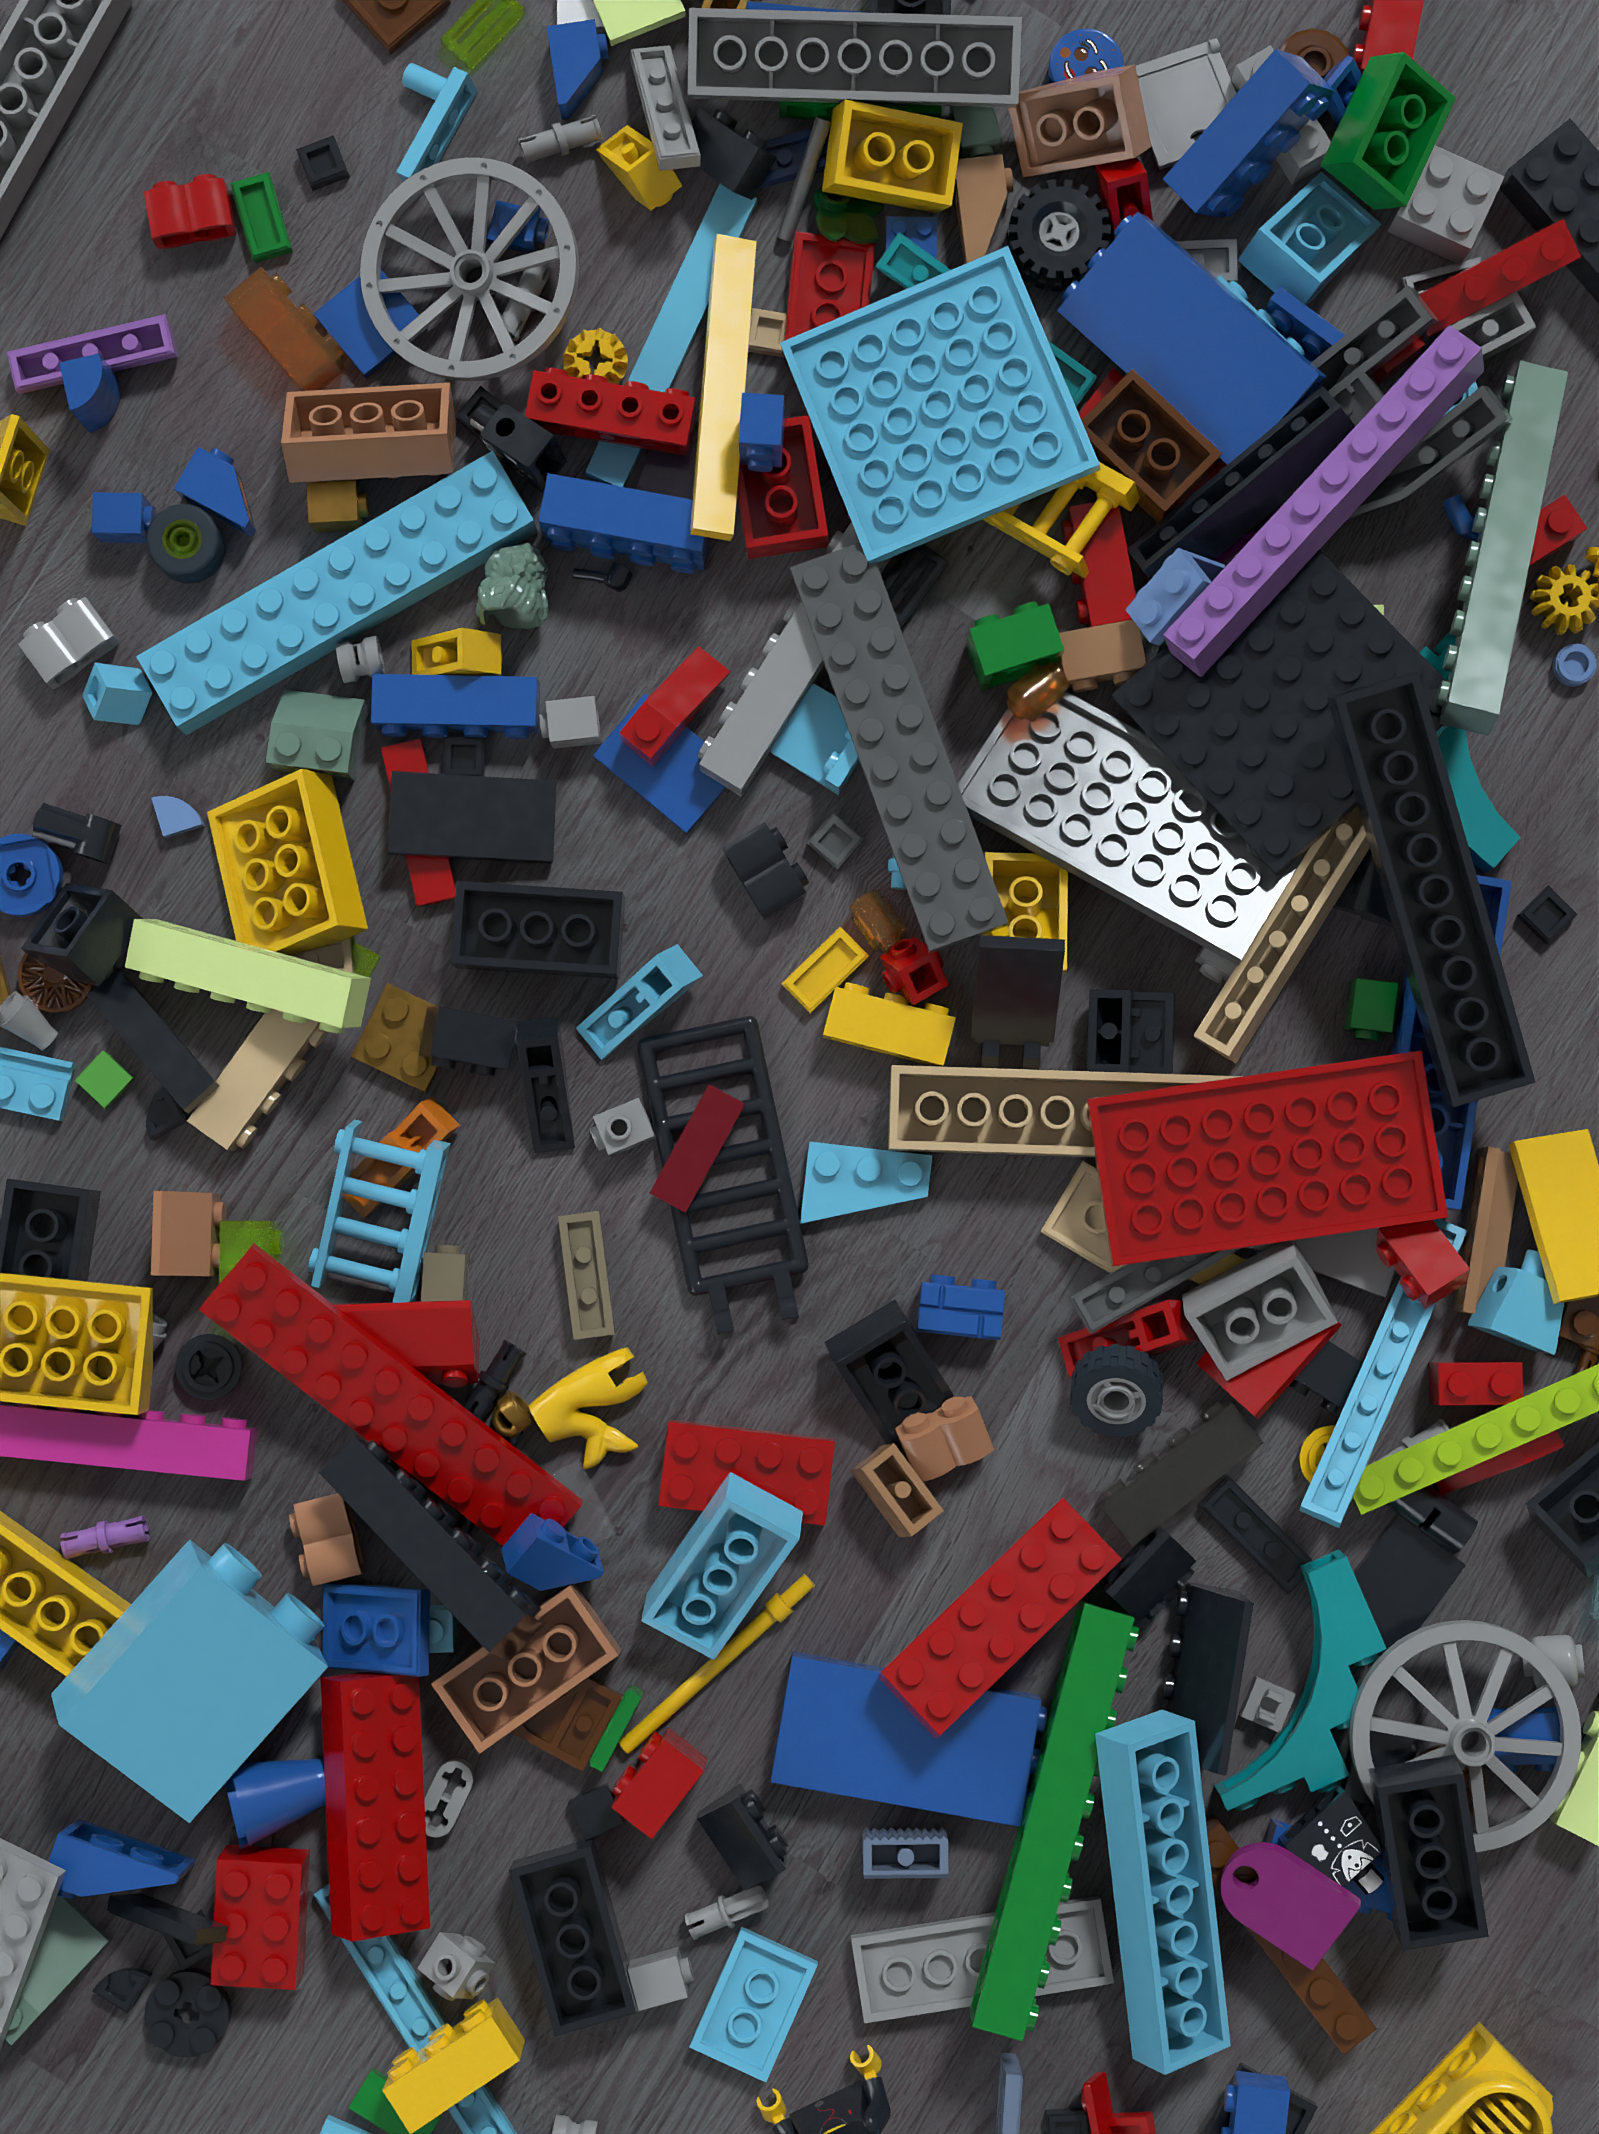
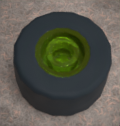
M188 504L172 505L159 512L149 525L146 536L148 553L154 564L172 580L185 584L202 582L214 575L222 565L226 552L224 535L214 519L200 507Z

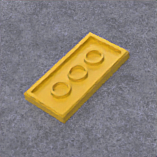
M1584 1129L1513 1141L1508 1146L1553 1304L1599 1296V1164L1589 1130Z

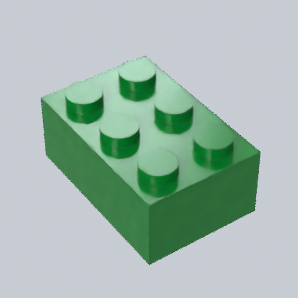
M1405 52L1370 57L1320 166L1373 210L1407 207L1456 97Z

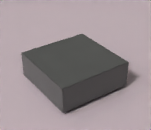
M833 812L810 838L807 846L838 871L864 841V837Z

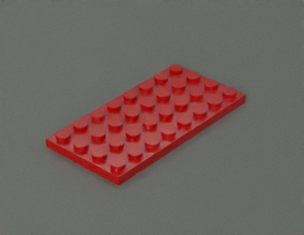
M1422 1051L1087 1099L1112 1266L1448 1218Z

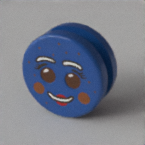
M1085 28L1071 31L1064 35L1052 49L1047 69V83L1051 84L1097 71L1123 67L1122 52L1110 36L1099 30Z

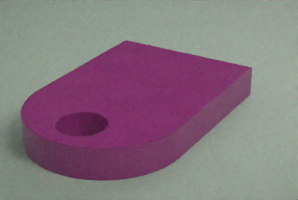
M1259 1842L1243 1846L1230 1856L1223 1869L1221 1895L1231 1915L1312 1971L1361 1907V1899L1289 1850L1276 1844ZM1240 1866H1250L1256 1870L1258 1878L1253 1882H1242L1235 1876L1234 1871Z

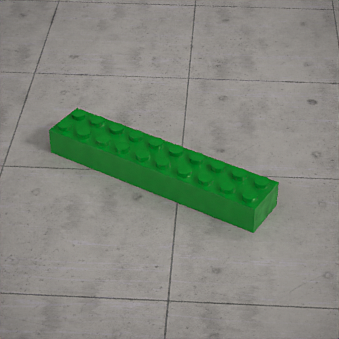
M1078 1601L1039 1747L1040 1756L1035 1774H1032L1028 1790L1033 1792L1028 1797L1024 1815H1022L1021 1826H1018L969 2009L972 2027L1023 2041L1026 2030H1034L1039 2006L1035 2005L1037 1987L1044 1989L1047 1982L1050 1963L1047 1962L1046 1951L1048 1945L1055 1946L1061 1928V1920H1058L1057 1914L1059 1902L1066 1904L1070 1895L1073 1879L1069 1877V1864L1071 1860L1078 1861L1084 1836H1081L1078 1830L1081 1819H1089L1093 1808L1095 1794L1091 1793L1090 1790L1092 1777H1100L1095 1734L1114 1727L1117 1710H1114L1111 1705L1115 1692L1122 1694L1126 1683L1128 1669L1122 1666L1125 1652H1133L1138 1637L1139 1627L1133 1625L1134 1617L1128 1614Z

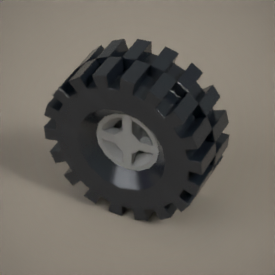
M1056 179L1047 180L1046 187L1043 189L1040 188L1039 183L1031 187L1029 196L1023 194L1019 198L1017 208H1013L1007 233V246L1017 268L1022 269L1021 277L1026 282H1029L1031 277L1037 280L1035 287L1044 290L1045 284L1053 285V292H1061L1063 285L1068 284L1070 286L1075 281L1079 282L1090 270L1087 265L1091 258L1100 249L1104 248L1106 250L1108 248L1111 225L1107 224L1109 219L1107 209L1101 210L1102 200L1097 194L1092 198L1088 196L1089 188L1081 184L1079 190L1073 189V180L1064 179L1063 186H1056ZM1054 239L1055 241H1059L1061 245H1059V243L1050 241Z

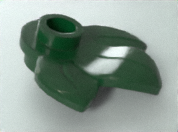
M823 184L816 190L813 197V205L818 211L815 223L824 237L832 242H839L845 236L848 240L858 244H870L878 240V230L872 216L879 214L884 209L883 203L823 192Z

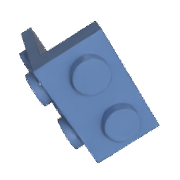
M1177 548L1164 561L1162 567L1147 585L1139 590L1135 599L1125 610L1147 640L1160 646L1165 640L1163 634L1219 575L1225 566L1222 563Z

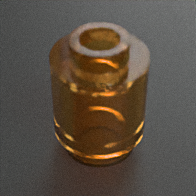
M1048 662L1044 666L1037 665L1007 690L1009 698L1007 705L1018 719L1023 720L1025 718L1033 722L1064 697V691L1069 688V682L1063 671L1054 663Z
M876 889L864 894L849 906L853 913L852 921L873 951L882 949L884 953H887L896 942L904 939L902 934L906 931L907 927L886 896H880Z

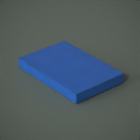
M645 693L594 752L593 757L687 835L725 791L726 787L700 771L699 763L701 759L697 757V754L704 741L687 727L654 767L621 741L619 732L649 697Z
M336 1582L324 1583L323 1624L325 1627L323 1628L322 1655L328 1665L327 1668L418 1677L429 1675L430 1590Z

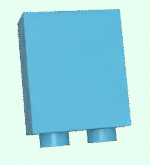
M190 1539L51 1693L59 1726L188 1823L195 1818L328 1667L314 1639L325 1625L311 1609L289 1593H286L274 1607L252 1589L262 1578V1574L244 1555L229 1544L224 1543L211 1557Z

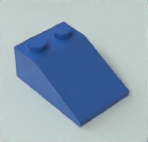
M77 1819L58 1833L48 1862L66 1870L57 1896L75 1899L76 1895L84 1897L175 1884L194 1867L196 1859Z

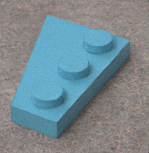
M809 1142L800 1224L928 1197L932 1155Z

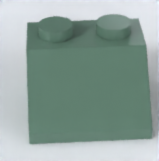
M284 690L271 722L266 763L274 771L293 773L299 769H306L332 775V778L355 781L366 701L364 699Z

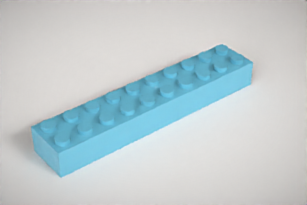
M491 451L136 657L176 727L188 735L334 651L336 643L353 640L486 563L494 550L515 546L538 533V530L494 452Z

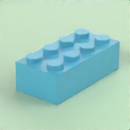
M730 1472L648 1590L641 1621L714 1660L799 1541L803 1511Z

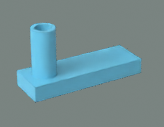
M410 63L406 67L402 77L403 86L435 100L396 171L402 182L424 168L439 163L478 92L467 72L454 67L447 79L414 63Z

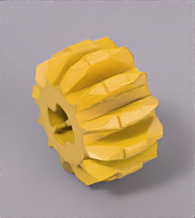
M1569 564L1564 572L1558 566H1554L1549 570V577L1541 575L1536 580L1539 589L1533 590L1530 593V599L1540 604L1533 608L1531 612L1533 616L1544 614L1546 619L1542 621V628L1547 629L1552 623H1555L1557 635H1563L1568 627L1576 634L1583 629V623L1591 624L1596 619L1592 610L1599 608V599L1591 595L1599 590V584L1588 585L1586 583V580L1590 577V571L1585 570L1578 577L1576 576L1574 564ZM1563 594V598L1569 595L1572 603L1569 606L1568 602L1563 605L1559 600L1560 595Z

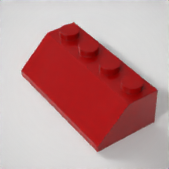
M471 1300L334 1305L435 1385L444 1384L448 1387L458 1388L468 1383H478L480 1337Z

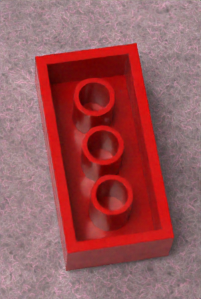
M670 1420L667 1429L658 1506L703 1511L731 1472L803 1511L802 1523L826 1525L835 1439Z

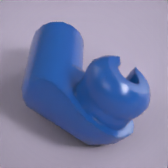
M1457 494L1443 501V507L1455 533L1460 537L1477 542L1479 533L1472 532L1475 515L1469 513L1462 495Z

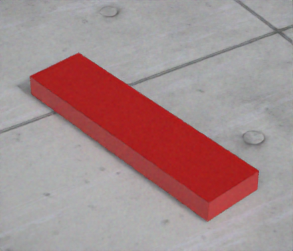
M421 738L381 748L390 790L392 771L430 773ZM406 856L418 907L455 899L456 885L449 858Z

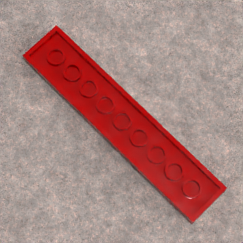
M254 1242L199 1308V1311L368 1442L372 1439L376 1441L389 1454L391 1460L502 1546L506 1544L531 1513L544 1520L552 1519L564 1527L582 1506L583 1500Z

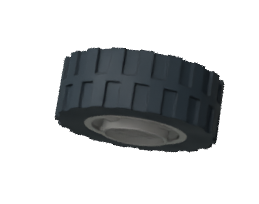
M1111 1344V1346L1106 1347L1102 1345L1096 1347V1350L1092 1352L1088 1351L1081 1360L1077 1361L1074 1372H1072L1070 1405H1073L1072 1411L1075 1417L1078 1416L1080 1423L1085 1427H1090L1093 1432L1107 1434L1110 1437L1121 1435L1127 1437L1133 1433L1139 1434L1145 1431L1146 1427L1152 1426L1156 1422V1417L1160 1416L1162 1411L1164 1383L1162 1371L1158 1369V1363L1154 1359L1149 1358V1354L1143 1350L1138 1351L1135 1347L1129 1345L1127 1347L1119 1346V1344Z

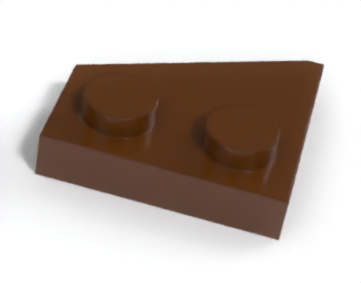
M589 1676L515 1728L512 1733L583 1772L623 1694Z

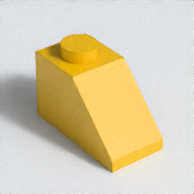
M628 125L596 148L599 156L633 198L650 211L655 207L666 204L672 198L673 193L682 187L673 169L659 170L652 142Z
M462 627L411 640L412 675H501V634Z

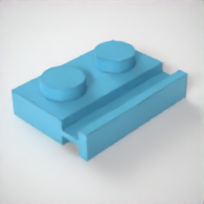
M0 1047V1108L63 1121L76 1063Z

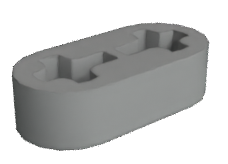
M449 1759L444 1762L436 1773L424 1799L427 1836L436 1838L446 1835L459 1817L475 1781L474 1769L464 1759ZM456 1768H459L463 1771L461 1778L467 1782L466 1785L458 1784L452 1795L445 1792L450 1781L448 1777L444 1776L445 1771L452 1773ZM443 1800L448 1803L443 1813V1816L448 1819V1823L440 1822L437 1827H434L430 1824L432 1817L426 1813L427 1810L434 1811L440 1801Z

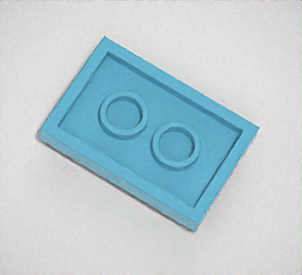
M741 1926L690 2041L689 2048L767 2082L818 1966V1961Z

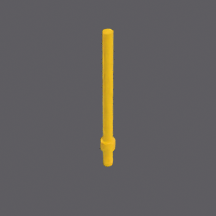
M803 1574L781 1595L776 1593L765 1603L766 1609L731 1639L714 1660L710 1658L618 1742L627 1754L634 1751L777 1620L782 1623L794 1612L792 1607L815 1587L811 1579L806 1574Z

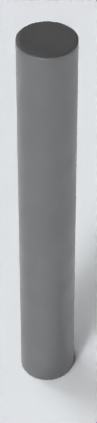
M818 117L815 118L777 234L778 238L789 242L793 240L831 122Z

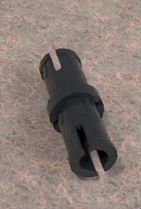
M504 1339L502 1346L487 1370L480 1371L478 1375L480 1381L463 1407L484 1422L501 1393L506 1394L510 1387L507 1385L509 1379L527 1353Z

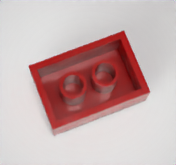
M809 415L785 419L782 467H773V470L769 472H757L749 470L748 465H741L739 460L737 495L748 559L828 547V530Z
M240 1845L225 1846L217 1858L214 1921L227 1925L228 1930L226 1941L215 1943L212 1947L211 1985L296 1990L304 1974L310 1849L248 1846L240 1849Z

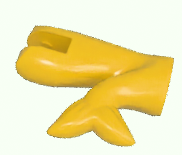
M628 1347L613 1351L578 1368L528 1404L535 1421L550 1443L573 1436H581L587 1440L583 1469L585 1470L598 1465L606 1456L607 1451L626 1453L638 1448L637 1443L616 1428L608 1426L598 1417L578 1410L582 1407L608 1406L623 1403L639 1394L646 1387L648 1381L643 1371L634 1377L623 1380V1383L617 1387L608 1374L614 1369H620L627 1361L635 1357Z

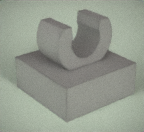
M1254 1676L1239 1715L1280 1733L1296 1694Z

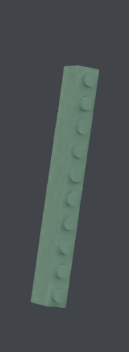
M1520 360L1514 376L1506 375L1500 399L1507 401L1505 409L1513 420L1497 432L1500 433L1498 441H1492L1487 456L1486 465L1493 466L1491 474H1485L1480 489L1479 498L1486 499L1484 508L1478 507L1473 522L1472 532L1479 533L1477 542L1471 541L1466 555L1465 566L1471 567L1470 576L1464 575L1457 600L1464 601L1463 610H1456L1450 630V635L1457 636L1455 646L1449 645L1443 663V670L1449 671L1448 681H1441L1436 696L1435 705L1442 707L1439 724L1489 736L1499 716L1568 376L1567 371Z

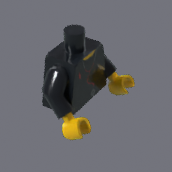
M867 2045L869 2058L866 2062L862 2063L859 2055L853 2050L850 2054L851 2063L865 2077V2081L862 2082L860 2080L790 2113V2118H785V2103L779 2091L774 2088L772 2091L777 2100L776 2103L771 2107H765L760 2098L757 2097L758 2108L766 2121L774 2123L772 2127L774 2134H881L891 2117V2109L882 2077H877V2073L882 2066L879 2055L870 2045Z

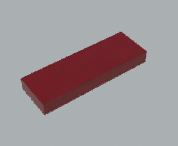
M709 1084L649 1193L687 1213L746 1104Z

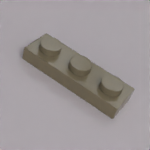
M600 1211L558 1216L573 1340L615 1335Z

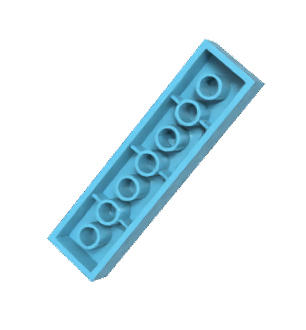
M1159 1710L1095 1734L1132 2058L1166 2075L1228 2048L1231 2044L1195 1721L1165 1710Z

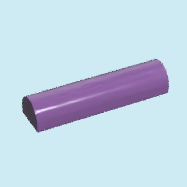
M166 314L8 351L7 355L15 390L18 394H24L64 384L59 366L60 362L99 353L113 372L178 357V349L170 321Z

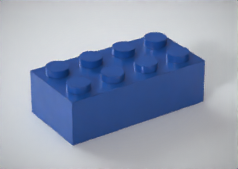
M1275 49L1166 174L1163 180L1195 213L1223 218L1225 215H1232L1243 204L1245 200L1243 195L1253 184H1259L1269 175L1273 168L1271 163L1281 152H1288L1299 141L1301 137L1299 132L1309 120H1316L1325 112L1330 103L1328 99L1335 91L1302 57Z
M548 473L538 522L545 541L551 542L550 546L554 549L573 552L575 547L591 550L590 554L600 558L614 559L615 554L631 557L630 561L638 565L654 566L656 561L671 564L670 568L674 571L692 574L695 572V569L705 570L711 540L709 537L690 534L693 501L691 499Z

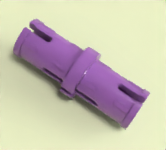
M142 1515L109 1524L107 1520L97 1522L95 1527L62 1533L60 1538L62 1540L61 1548L63 1555L67 1560L101 1551L103 1554L113 1553L114 1548L148 1542L150 1540L148 1522L146 1517Z

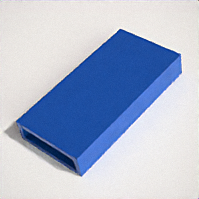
M1136 212L1133 217L1129 215L1124 218L1114 231L1116 238L1106 250L1104 248L1100 249L1091 258L1087 265L1090 270L1080 282H1073L1065 290L1061 297L1063 303L1057 311L1124 372L1128 374L1134 369L1222 453L1220 458L1228 465L1310 397L1327 376L1150 218Z
M792 1652L771 1774L772 1783L1021 1826L1022 1815H1024L1028 1797L1033 1792L1027 1790L1029 1773L1035 1774L1040 1756V1749L1034 1748L1036 1731L1043 1733L1047 1716V1707L1041 1706L1039 1695L991 1686L948 1729L935 1739L878 1678V1675L885 1667Z

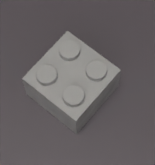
M1434 145L1407 207L1398 208L1388 232L1455 263L1463 262L1477 238L1505 176Z

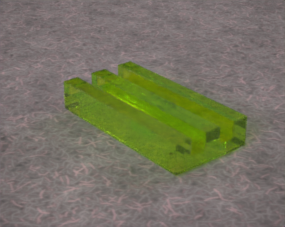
M476 0L440 38L441 44L447 50L450 49L458 60L461 59L465 66L472 70L525 14V9L516 0H501L476 25L475 29L458 44L455 41L494 1ZM510 7L511 9L507 12V14H506V15L490 30V32L472 49V51H471L470 53H468V50L485 34V32H486V31L503 15V13Z

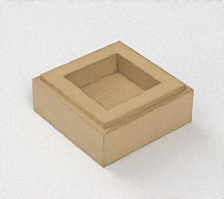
M752 308L748 352L786 358L784 353L782 354L783 350L780 345L784 341L785 313Z

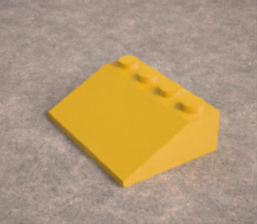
M299 769L207 812L236 941L285 955H293L331 945L368 930L332 775Z
M0 1273V1401L139 1415L149 1411L153 1375V1288Z

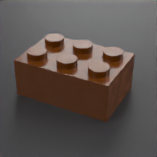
M1134 369L1081 420L1098 461L1135 482L1140 496L1137 504L1157 523L1172 512L1216 467L1222 455L1207 438Z

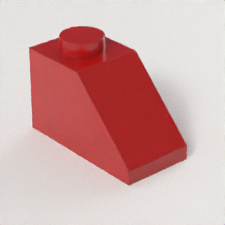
M1137 157L1095 165L1102 209L1106 208L1109 214L1107 224L1111 225L1110 236L1112 242L1116 238L1114 235L1115 229L1127 216L1131 215L1133 217L1138 212L1146 215L1153 221L1147 172Z

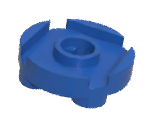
M11 834L0 838V911L15 917H29L45 911L56 899L63 885V867L57 853L49 844L28 834ZM18 865H23L25 870L31 871V877L26 880V884L20 886L17 881H11V875L17 873Z

